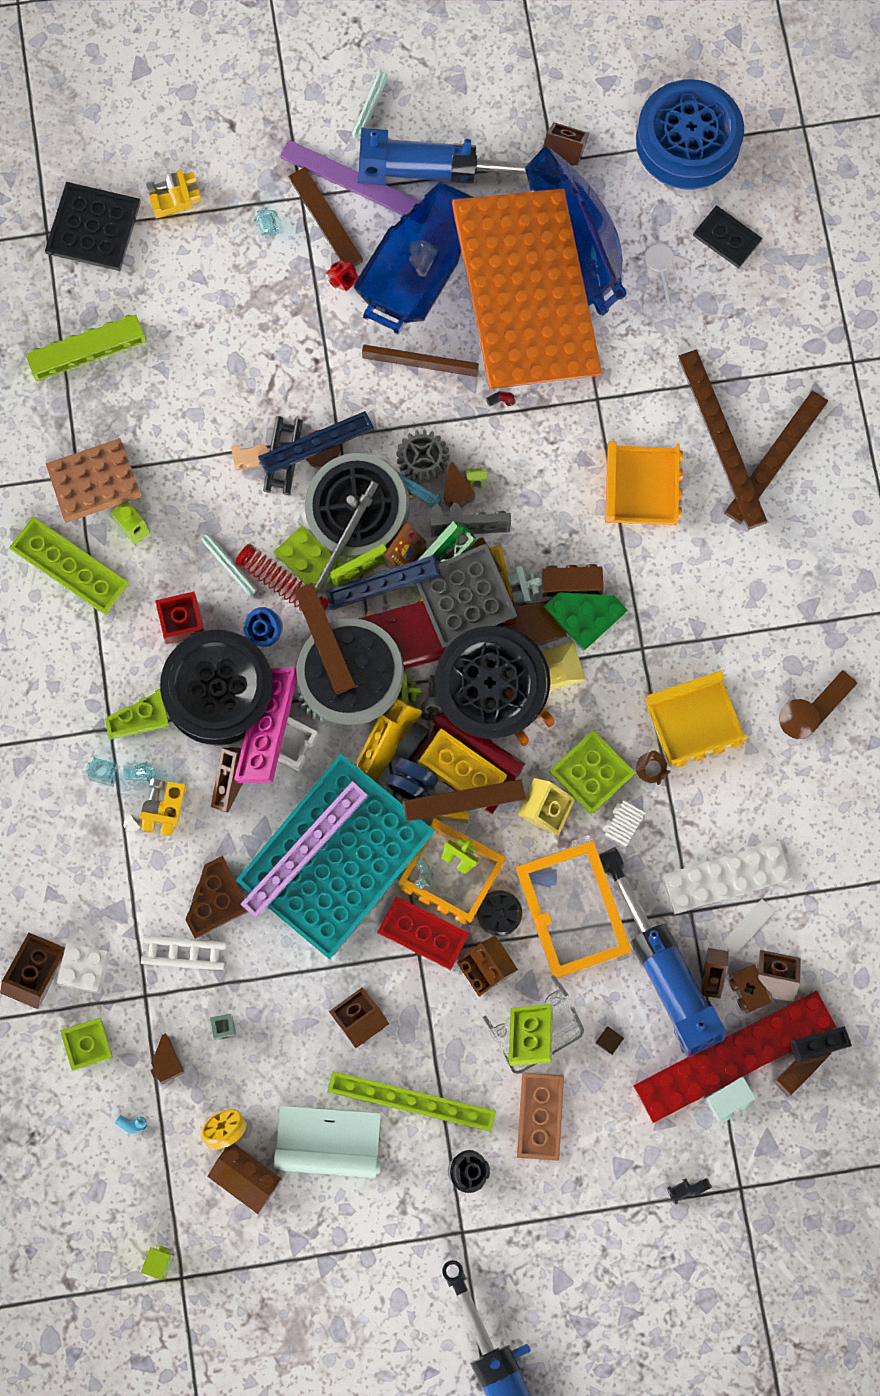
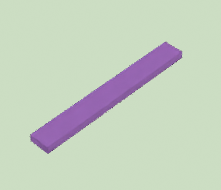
M291 140L287 142L280 155L281 159L300 168L305 167L307 171L415 222L418 221L425 208V203L387 185L358 183L357 171Z

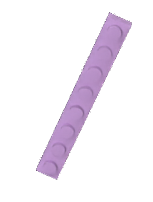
M352 781L246 897L241 905L255 918H258L368 795Z

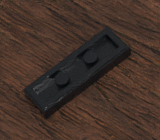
M845 1026L789 1042L796 1062L852 1046Z

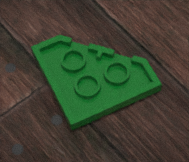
M559 592L543 606L583 651L628 611L615 596Z

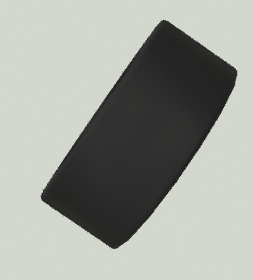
M415 722L399 743L396 754L403 759L411 761L427 739L430 730Z

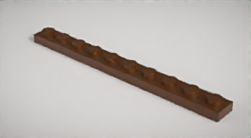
M697 349L678 355L679 362L748 530L767 524V518Z

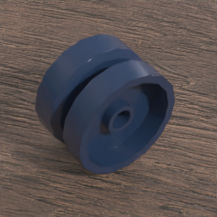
M399 758L395 766V771L398 774H391L386 782V786L403 798L411 800L430 796L427 790L435 788L438 778L422 766Z

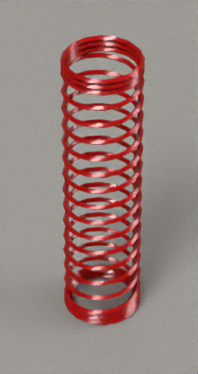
M251 543L247 544L238 554L235 564L239 567L243 566V570H248L249 574L253 573L254 578L258 577V581H263V584L268 585L269 589L274 588V593L279 592V596L284 595V600L289 599V604L294 603V607H299V611H302L299 604L296 606L297 598L290 602L291 597L295 594L294 590L300 588L302 581L295 586L291 595L285 598L286 593L297 581V577H295L288 585L286 591L280 595L281 589L289 582L292 573L286 577L280 589L275 591L276 586L284 578L287 570H284L275 585L270 587L271 582L280 573L282 566H279L270 581L265 583L266 578L277 565V562L273 563L265 577L260 580L261 574L269 567L272 558L264 564L260 573L255 576V572L264 563L267 555H264L257 563L254 571L250 572V568L257 562L262 552L259 551L249 567L245 569V564L253 557L257 550ZM320 596L319 600L325 611L329 605V600Z

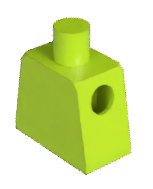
M129 502L118 505L110 512L111 518L134 545L150 534L144 520ZM137 527H140L138 531L134 532Z

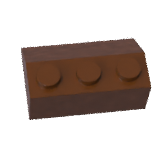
M235 1143L224 1149L207 1176L257 1214L260 1213L283 1181L281 1177Z

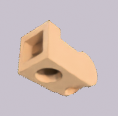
M257 444L253 448L242 450L239 449V445L231 446L235 470L261 466L258 456L269 452L268 448L263 444Z

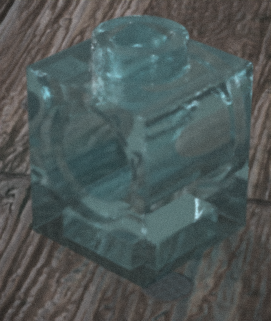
M93 757L92 762H89L86 768L89 780L114 787L119 771L118 764ZM105 767L107 769L106 773L98 776L97 770Z

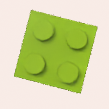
M101 1018L60 1030L72 1071L113 1058Z

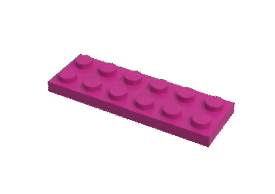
M295 667L271 669L273 681L271 699L262 717L251 728L246 730L234 778L237 783H273L297 682V669Z

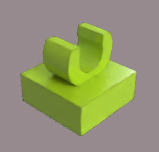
M485 467L466 469V478L472 489H474L473 483L475 481H480L481 488H484V479H487Z

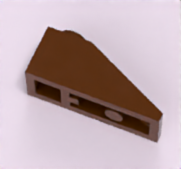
M221 748L211 802L212 808L229 812L243 783H237L234 780L242 748Z
M832 1053L799 1062L794 1060L773 1082L787 1097L791 1096Z

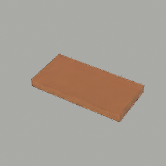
M522 1073L517 1158L559 1161L564 1075Z

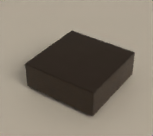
M607 1026L595 1044L610 1055H613L624 1037Z

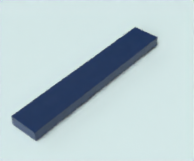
M366 411L262 454L258 456V460L267 476L373 431L374 426Z
M432 555L328 589L326 594L329 600V609L335 610L440 576L437 556Z

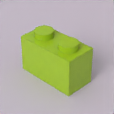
M157 1245L156 1248L150 1247L141 1273L159 1280H165L174 1255L170 1254L171 1249L161 1245Z

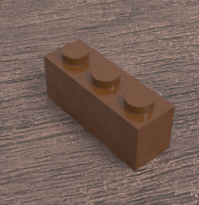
M588 564L585 567L567 565L566 568H558L555 565L542 568L543 597H554L559 592L603 594L602 566Z

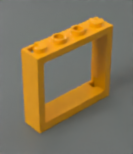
M435 818L430 825L437 833L455 843L459 838L467 841L469 838ZM429 839L405 869L398 882V885L401 887L400 890L408 895L413 893L419 896L418 900L426 905L431 903L437 906L436 910L444 915L449 913L455 916L454 920L464 925L468 923L471 925L480 905L506 862V857L475 840L472 841L471 845L477 849L475 854L494 863L495 867L470 912L466 913L408 881L428 845Z

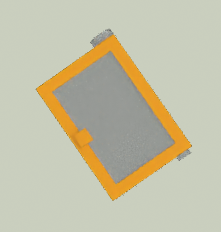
M591 834L572 840L573 847L515 867L553 979L613 958H617V961L629 958L628 953L632 952Z

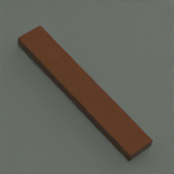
M304 167L289 175L290 182L339 260L346 263L350 262L353 266L362 263L363 258L306 168Z
M365 344L362 347V358L478 377L479 364L475 362Z
M313 583L295 589L294 593L336 695L354 688L355 684Z
M522 779L406 800L402 803L406 822L522 801L526 797Z

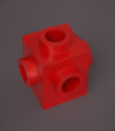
M339 260L333 263L326 272L332 287L346 292L360 280L355 267L350 262L346 263Z

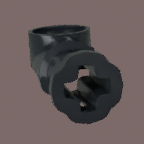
M684 1178L680 1184L674 1187H667V1191L671 1200L676 1205L679 1200L687 1196H697L712 1188L708 1178L692 1186Z

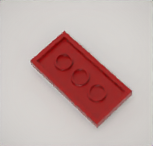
M397 896L377 934L450 971L470 934Z

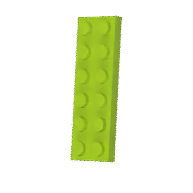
M35 517L30 519L9 547L15 554L105 616L130 585L128 581Z

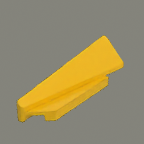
M397 698L391 706L388 717L381 715L378 718L355 766L377 783L396 754V749L402 738L418 720L422 711Z

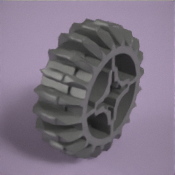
M425 429L423 434H419L418 430L415 431V436L409 433L408 439L403 438V444L398 445L400 451L396 452L398 457L397 464L401 465L399 467L400 471H405L406 477L412 475V481L419 477L420 483L423 481V478L430 482V476L437 479V473L443 474V468L448 466L446 461L449 460V455H447L449 449L445 447L446 442L440 441V435L434 438L433 431L427 435ZM424 443V444H426V445H425V446H419V445H417V444ZM434 448L439 454L437 462L431 456ZM409 450L414 455L412 464L409 463L406 457ZM422 454L423 456V454H426V458H419V455ZM427 466L428 468L420 469L419 467Z

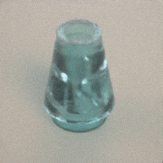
M146 761L124 768L125 780L149 782V779L155 778L154 765Z

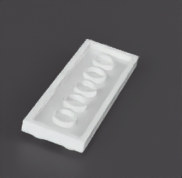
M780 840L662 875L674 915L792 880Z

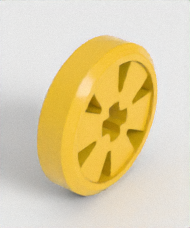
M235 1109L218 1112L209 1118L202 1127L201 1138L210 1149L226 1148L234 1144L243 1135L247 1126L246 1120L242 1113Z

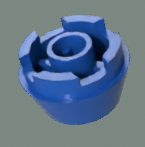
M259 607L247 615L245 626L243 627L246 638L257 646L269 647L280 638L283 622L280 616L273 610Z

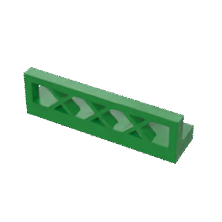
M453 521L418 560L435 555L437 556V561L442 563L449 560L446 559V553L449 548H454L453 557L465 553L477 539L463 522ZM464 532L469 540L464 545H459V537Z

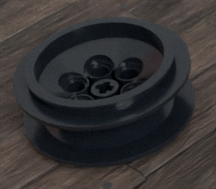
M505 626L478 627L458 636L443 652L435 674L437 699L446 717L465 733L486 739L507 737L532 724L541 714L547 703L551 684L549 666L541 649L524 633ZM490 656L496 659V665L493 668L487 664V659ZM472 666L477 667L479 670L477 677H472L469 673ZM506 667H511L514 670L512 678L505 676L504 670ZM490 677H492L493 681H496V684L492 685L493 688H491L490 684H487V680H490ZM472 686L478 689V696L476 698L471 697L469 694ZM507 687L513 689L514 692L513 697L510 699L504 695V690ZM489 697L494 698L496 701L494 708L487 706L486 702Z
M227 630L203 631L183 640L168 656L160 678L161 698L173 724L190 739L202 744L215 746L229 745L244 739L246 730L251 728L266 711L273 687L271 669L263 652L248 638ZM230 668L232 672L230 675L224 676L221 674L222 670ZM206 670L212 672L211 676L208 678H203L201 676L202 673ZM236 684L244 685L241 691L233 690ZM198 688L203 689L201 696L193 695L194 690ZM222 688V691L215 693L214 689ZM228 702L236 704L231 710L226 709L225 705ZM209 704L215 705V709L212 712L205 711V707Z

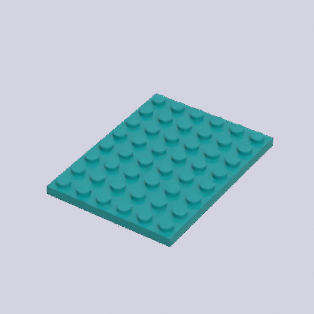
M341 753L236 879L241 886L251 893L353 781L368 797L268 906L273 913L329 960L332 959L436 832L421 819L406 822L403 804Z

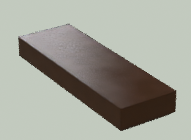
M844 670L835 677L812 703L819 713L820 723L818 727L858 683Z

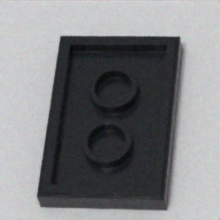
M717 205L693 233L696 239L738 269L763 239Z

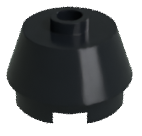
M465 1150L460 1152L450 1162L448 1176L454 1186L461 1192L474 1193L482 1189L486 1180L489 1179L490 1167L480 1153L473 1150Z

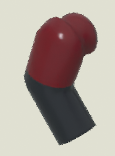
M498 391L485 398L490 407L500 401L505 402L507 406H512L516 403L514 394L505 391Z

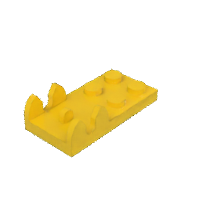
M443 729L437 732L417 762L418 765L432 772L438 778V782H446L457 791L503 783L508 776Z

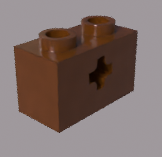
M755 964L734 972L729 976V985L733 992H737L739 997L737 1003L741 1011L745 1010V1013L748 1014L772 1003L765 986L758 979V970ZM746 985H747L748 988H750V987L753 988V991L751 992V995H750L749 992H747V993L744 992V989L746 988Z

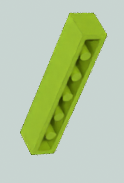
M126 315L116 322L110 321L102 327L87 329L79 335H70L60 342H51L46 347L34 348L25 355L35 381H39L145 343L146 339L137 315Z

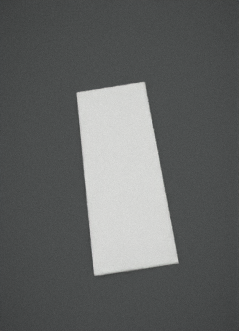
M761 899L727 936L723 943L737 954L772 916L775 910Z

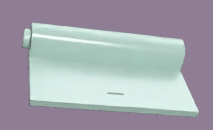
M280 1106L274 1170L376 1178V1174H380L381 1161H377L381 1113Z

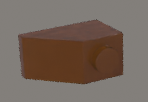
M451 462L448 468L443 500L449 508H451L453 503H457L462 508L475 499V492L455 464Z
M708 948L700 990L703 996L721 999L728 970L729 951Z
M166 1033L163 1034L151 1063L153 1069L150 1070L154 1080H159L161 1084L185 1073Z

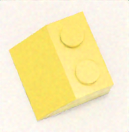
M534 778L517 815L527 822L559 836L575 799L552 782Z

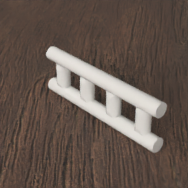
M146 935L143 937V944H149L148 956L141 957V964L224 971L225 963L218 962L219 949L226 950L227 942ZM158 945L170 946L169 958L156 957ZM178 946L191 947L189 959H177ZM199 948L211 949L210 961L198 960Z

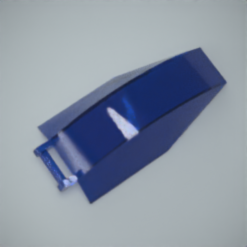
M548 146L543 147L525 166L530 191L564 189L588 306L594 304L597 313L604 316L615 302L627 295L626 289L621 282L623 258L617 230L605 206L588 182ZM612 290L614 294L605 301L604 296Z
M439 182L424 196V199L419 204L416 203L407 215L404 214L395 226L392 225L387 230L353 287L368 304L363 314V319H370L394 330L393 333L397 335L400 334L406 323L425 321L456 269L461 255L452 201L454 199L474 198L473 196L443 182ZM374 309L399 320L398 323L374 313Z

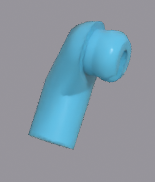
M120 1115L115 1124L129 1134H134L146 1128L147 1120L140 1116L138 1119L129 1121Z

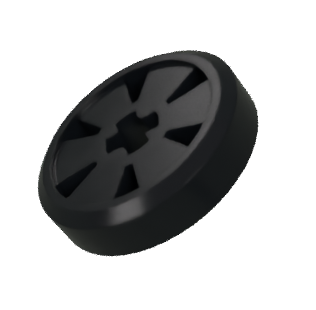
M503 890L492 891L485 896L477 911V919L482 929L488 934L506 936L514 932L520 925L522 907L519 900L510 892ZM502 908L504 910L503 913L506 915L498 919L495 917L494 911Z

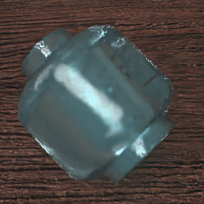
M268 207L258 210V215L253 219L258 234L265 236V238L278 234L282 224L277 212L269 210Z

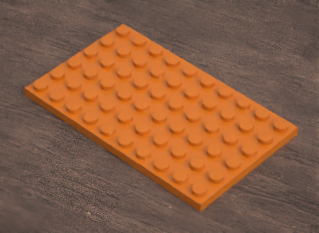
M564 189L454 199L452 206L489 389L600 376L602 370Z

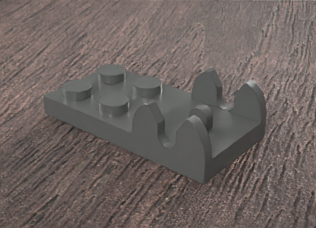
M438 503L432 507L430 515L431 537H439L453 521L463 522L472 534L510 532L511 513L496 511L494 514L476 512L474 515H463L457 503L452 504L450 515H443L442 508Z

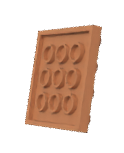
M121 438L46 463L65 523L141 497Z

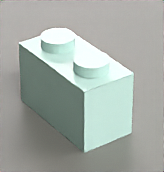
M741 1077L707 1097L705 1101L717 1121L723 1119L726 1122L735 1116L734 1111L741 1108L743 1112L753 1106L751 1101L756 1098L745 1079Z

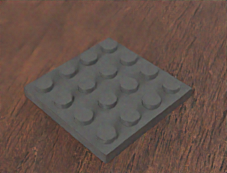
M487 543L439 563L440 576L416 583L443 649H446L458 636L471 629L483 626H500L518 618Z

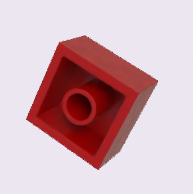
M195 591L155 600L166 644L183 641L196 633L204 631Z

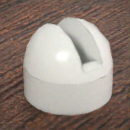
M132 814L125 819L123 825L124 828L129 826L127 832L130 833L142 827Z

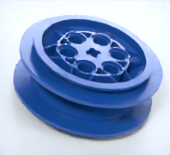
M684 79L668 83L656 90L648 98L641 110L636 132L637 153L646 170L654 178L668 186L686 190L711 186L723 179L737 161L744 137L743 117L734 99L723 89L712 83L695 79ZM685 111H690L692 114H686ZM705 118H706V119H708V120H710V121H709V122H705V121H703L702 119H705ZM670 121H674V122H676L677 124L673 125V124H671V123H669V122H670ZM705 136H710L712 139H706ZM672 139H677L679 142H673ZM690 146H694V147H696L697 149L692 150V149H690L689 147H690Z

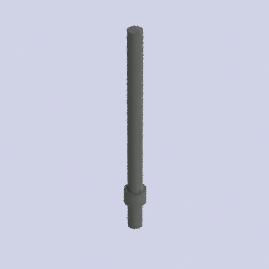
M371 481L365 494L361 495L360 503L314 586L319 590L323 589L331 574L330 572L336 565L366 507L370 506L371 498L379 484Z

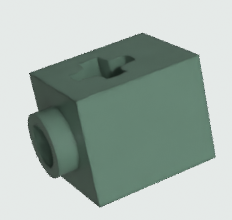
M232 1014L210 1017L213 1038L216 1041L236 1037Z

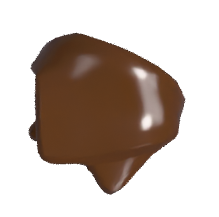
M655 750L640 756L636 763L637 775L647 783H657V785H660L661 781L671 772L667 770L666 760ZM650 761H657L660 764L661 770L657 776L650 777L645 772V768Z

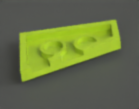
M160 688L154 694L139 699V702L134 705L125 707L105 718L109 740L169 727Z

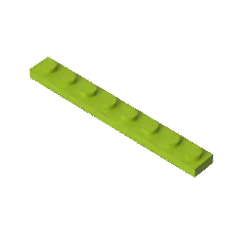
M332 1071L327 1091L488 1132L492 1130L496 1113L494 1110Z

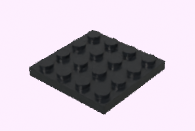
M66 182L45 253L121 271L141 200L131 196Z

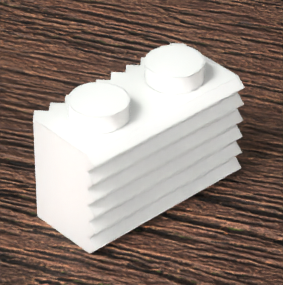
M625 799L622 804L618 802L612 812L615 814L613 821L608 820L602 830L606 832L604 838L625 849L646 811Z

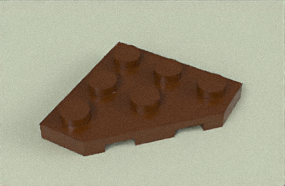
M223 856L204 865L189 912L187 913L185 920L195 939L248 913L241 905L245 899Z

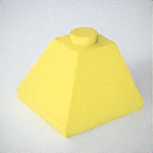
M574 642L542 651L549 666L550 690L586 680Z

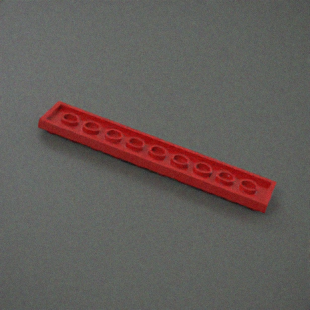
M816 990L727 1036L723 1041L633 1085L650 1120L652 1123H655L791 1052L792 1049L789 1042L792 1040L833 1030L837 1026Z

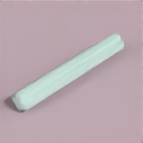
M380 71L377 74L353 131V138L357 140L361 139V128H367L388 79L387 73Z
M209 533L203 536L201 541L243 590L250 597L254 596L258 589Z

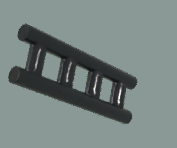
M276 416L270 451L288 444L280 442L281 431L293 433L291 442L300 439L303 420L295 419L294 425L284 424V418ZM295 464L283 468L286 469L285 480L273 479L274 473L265 476L263 491L270 493L272 487L283 488L284 495L289 496L291 494Z

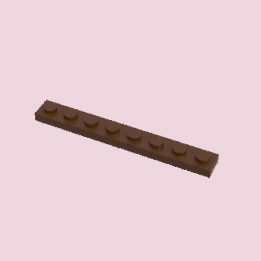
M812 390L751 474L750 480L758 499L827 405L829 400ZM734 498L724 514L741 525L744 518Z

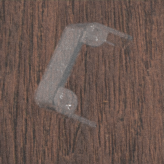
M555 975L551 976L556 991L551 993L545 1000V1004H551L553 1007L552 1055L580 1039L584 1033V1028L570 996ZM486 1015L482 1017L492 1039L513 1073H522L536 1065L510 1066V1026L502 1023L493 1027Z

